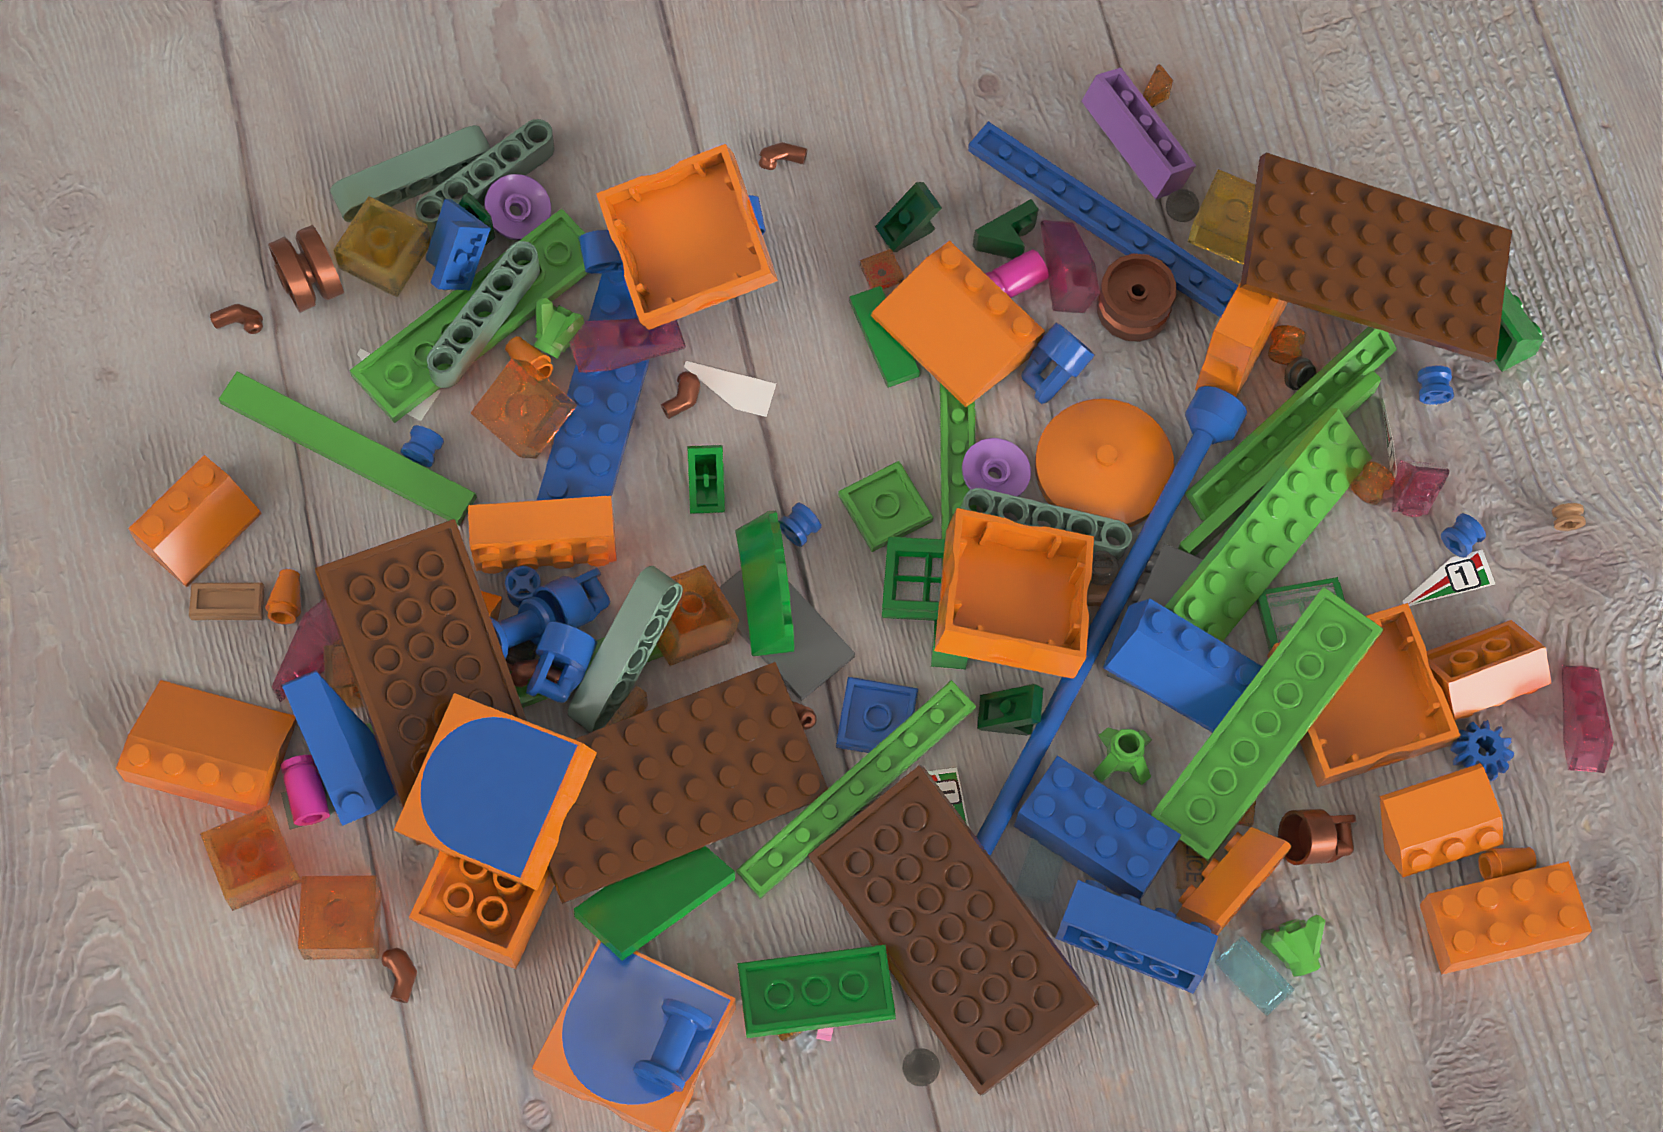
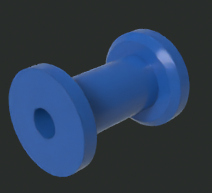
M530 597L523 600L516 615L498 622L490 617L505 659L508 654V648L523 642L530 641L538 646L547 623L556 622L549 605L539 597Z
M667 998L664 999L661 1008L663 1013L669 1018L650 1061H637L633 1070L639 1076L654 1084L673 1091L682 1092L686 1083L679 1070L696 1030L705 1031L710 1029L713 1019L691 1005Z

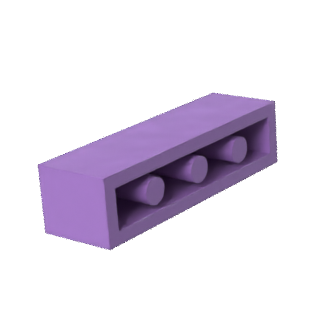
M1122 68L1096 75L1081 102L1155 199L1181 191L1196 167L1195 163Z

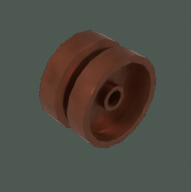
M313 224L298 230L296 233V242L300 254H297L290 240L285 237L268 243L280 282L285 292L290 295L299 313L316 305V295L311 285L315 283L319 293L326 300L344 294L333 262Z
M1133 253L1115 260L1108 266L1102 278L1101 289L1097 299V314L1102 325L1112 335L1125 341L1141 342L1154 338L1165 328L1176 298V281L1172 271L1161 260L1148 254Z

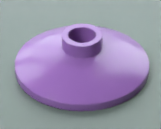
M510 174L499 178L491 185L485 196L484 208L492 217L493 229L509 239L521 240L551 216V201L546 190L539 182L525 175ZM510 207H518L521 215H513L510 212Z
M988 438L978 441L966 452L962 462V475L970 490L983 488L1019 497L1029 484L1031 467L1027 456L1018 446L1004 439ZM988 473H997L999 475V479L992 478L991 476H989Z

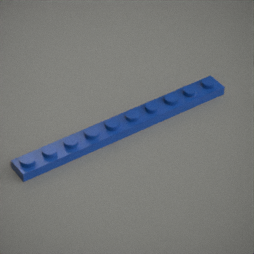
M989 121L968 144V151L1124 255L1133 253L1148 254L1161 260L1172 271L1177 290L1221 318L1238 287L1236 283Z

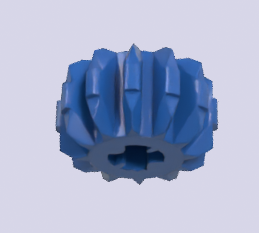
M1488 720L1483 721L1480 728L1474 721L1470 722L1466 726V730H1459L1460 736L1456 739L1457 742H1453L1450 750L1457 754L1453 759V765H1464L1467 768L1481 763L1488 779L1494 781L1498 777V772L1505 773L1509 769L1507 761H1511L1514 757V752L1507 748L1512 743L1511 738L1500 737L1503 731L1502 726L1496 727L1494 731L1490 730ZM1480 747L1487 751L1484 756L1478 752Z

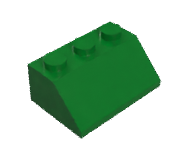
M1506 284L1497 354L1494 360L1501 372L1536 355L1544 341L1539 326L1535 322H1531L1524 312L1521 300L1518 296L1511 293Z

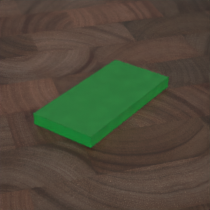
M705 846L602 888L574 908V917L623 961L735 880V871Z
M886 945L737 963L746 1038L896 1019Z

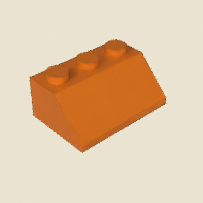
M204 455L128 529L140 548L185 587H188L262 513L234 480Z
M1512 620L1426 651L1432 674L1443 690L1454 720L1468 718L1475 712L1491 706H1500L1507 700L1523 694H1532L1539 688L1551 684L1546 647Z
M1481 763L1379 796L1384 852L1403 878L1504 844L1502 814L1486 771Z
M1250 827L1244 835L1237 832L1224 847L1228 854L1221 862L1214 858L1201 873L1206 879L1200 886L1196 888L1191 884L1178 899L1182 906L1176 915L1188 924L1190 922L1204 924L1212 930L1211 933L1218 935L1276 869L1291 848V845L1285 840Z

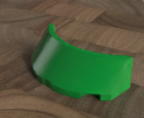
M767 511L735 530L752 656L794 652V630L781 528L778 522L777 511Z

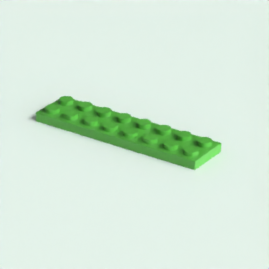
M560 209L520 240L535 246L540 266L539 276L476 360L536 315V301L544 297L551 302L589 274L585 272L579 237L585 234V232L563 209ZM504 253L475 274L470 290H454L349 370L351 377L394 423L441 388L436 386L431 380L427 365L428 353ZM521 260L516 264L526 265L531 261ZM506 285L501 286L496 290L506 291L509 290L511 287ZM483 311L480 312L477 316L487 317L491 314V312ZM463 337L457 343H468L471 338ZM448 363L441 364L437 369L446 370L452 365Z
M1329 408L1164 606L1165 608L1221 642L1225 640L1372 459L1339 409Z
M1323 587L1151 813V816L1181 834L1179 840L1209 862L1383 632V628Z

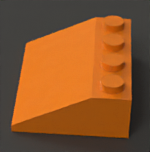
M948 241L926 257L871 313V316L965 407L1030 359L1033 350L1038 346L1037 344L1045 333V330L951 241Z
M160 680L128 734L116 770L125 782L263 818L297 720L291 714Z
M440 851L409 915V919L486 958L516 969L552 892L554 883L548 868L536 891L490 872L479 865Z

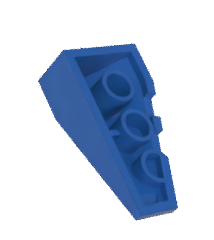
M315 670L282 684L342 826L376 812L392 799L396 793L375 735L326 680Z

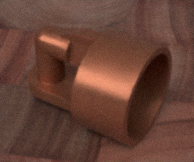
M1319 808L1288 811L1282 817L1278 828V838L1287 841L1291 845L1284 858L1293 865L1332 863L1343 856L1351 855L1354 851L1351 823L1356 822V815L1330 816L1325 810Z

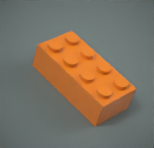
M611 496L468 505L469 544L476 571L496 574L502 572L503 569H512L519 566H528L534 570L541 566L567 569L573 567L574 564L585 563L599 567L605 566L609 562L617 561L615 522Z
M1569 861L1429 893L1420 903V909L1441 975L1579 943L1592 932Z

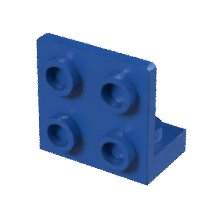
M445 199L425 259L435 267L430 283L437 289L470 290L491 228L452 199Z

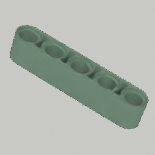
M533 119L423 196L415 207L421 232L425 236L432 238L438 217L434 219L426 217L430 214L439 215L445 199H452L459 204L461 199L456 200L453 198L457 195L470 193L484 206L486 193L496 180L510 174L526 176L547 161L555 150L550 124L542 119ZM538 138L545 139L542 142H533V140ZM510 157L518 158L515 161H506ZM484 176L492 177L489 180H479L481 177Z
M468 126L345 177L332 185L330 193L344 221L355 222L435 189L491 149L480 126Z
M518 241L507 249L430 350L427 356V365L431 380L436 386L450 388L460 381L538 278L540 266L538 253L534 245L526 241ZM521 260L531 261L526 265L516 264ZM507 285L511 287L506 291L496 290L501 286ZM483 311L491 312V314L487 317L477 316L480 312ZM463 337L471 338L468 343H457ZM448 363L452 365L446 370L437 369L441 364Z
M974 488L967 492L960 509L972 511L969 506L977 505L983 509L984 514L1005 518L1004 513H1011L1017 517L1018 521L1016 523L1040 527L1038 521H1045L1052 528L1071 532L1072 529H1079L1085 535L1094 536L1093 559L1105 562H1115L1123 557L1132 539V532L1129 526L1119 520L983 488ZM1106 537L1117 539L1120 545L1114 546L1110 544Z
M649 566L636 578L569 705L568 716L590 733L611 725L612 720L614 724L618 712L621 711L682 596V585L658 568Z

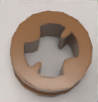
M1567 503L1553 508L1552 515L1557 518L1553 523L1554 528L1560 531H1570L1585 526V517L1581 516L1584 512L1583 505Z

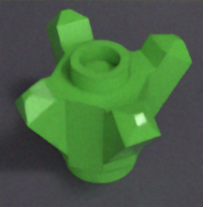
M544 297L535 302L537 326L535 338L537 340L534 347L558 359L561 352L565 353L568 347L584 337L586 325L584 324L583 315L574 313L560 305L556 307L550 300Z
M1108 727L1098 735L1107 747V757L1093 771V774L1100 782L1108 779L1115 771L1129 772L1132 778L1140 785H1143L1151 778L1143 755L1144 747L1152 739L1144 730L1121 729L1119 731Z
M1317 914L1310 917L1307 921L1304 919L1289 920L1278 926L1280 930L1278 932L1274 929L1264 930L1261 933L1260 942L1284 962L1286 968L1291 970L1293 977L1306 975L1321 967L1318 959L1321 957L1319 950L1326 920Z

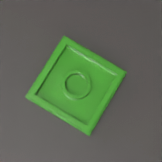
M900 461L838 491L840 500L871 552L886 546L888 537H904L933 522L931 512Z

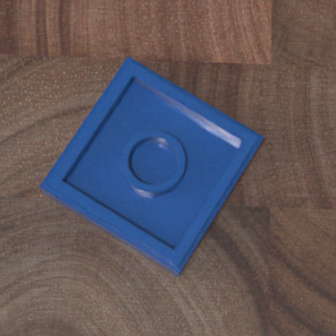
M848 677L836 748L869 753L915 712L918 688Z

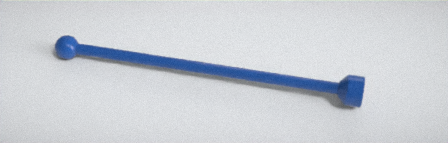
M1212 386L1199 387L1185 411V418L1193 435L1088 628L1086 659L1074 679L1061 678L1041 715V722L1036 724L976 836L990 856L1211 444L1233 440L1247 415V410L1243 403L1232 394Z

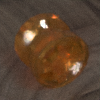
M1290 325L1274 327L1271 333L1273 345L1268 350L1269 359L1278 364L1288 365L1295 358L1303 356L1300 347L1305 342V332L1298 327Z
M1369 461L1362 469L1363 474L1355 477L1350 485L1353 492L1361 500L1371 505H1378L1383 499V492L1390 490L1395 484V478L1383 465Z

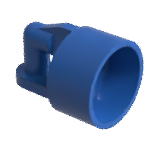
M1057 322L1039 341L1038 346L1033 350L1027 366L1021 374L1023 381L1036 392L1035 399L1041 404L1050 401L1071 376L1076 378L1095 356L1087 346ZM1054 360L1058 365L1044 379L1040 374Z
M598 568L592 569L576 578L569 576L559 577L538 587L532 596L541 598L549 605L556 622L575 628L592 622L602 610L610 605V598L598 579L601 575ZM583 586L585 587V589L587 590L588 594L590 595V597H591L590 599H588V597H587L585 591L583 590V588H582Z
M548 622L535 651L540 658L526 693L533 697L539 693L558 703L566 702L571 692L582 682L597 647V641L587 633L570 625ZM551 665L563 669L557 684L546 679Z

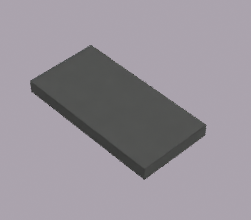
M740 570L712 592L708 598L714 607L750 645L742 571ZM788 581L794 630V652L761 655L760 657L767 664L776 662L784 683L802 701L855 658V652Z

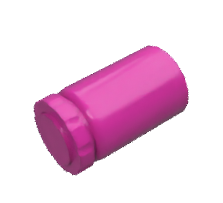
M1034 249L993 269L991 272L985 273L1010 298L1047 280L1049 276L1045 262Z
M299 755L283 761L280 766L282 774H284L283 779L294 824L307 826L326 820L330 816L322 779L312 755Z

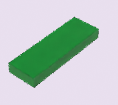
M878 286L849 296V303L887 388L919 377L920 371L913 356L871 316L872 311L886 298L882 287Z

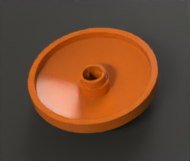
M1113 399L1086 400L1061 411L1044 429L1035 456L1037 484L1048 504L1124 522L1129 528L1148 519L1174 470L1172 447L1160 425L1138 407Z

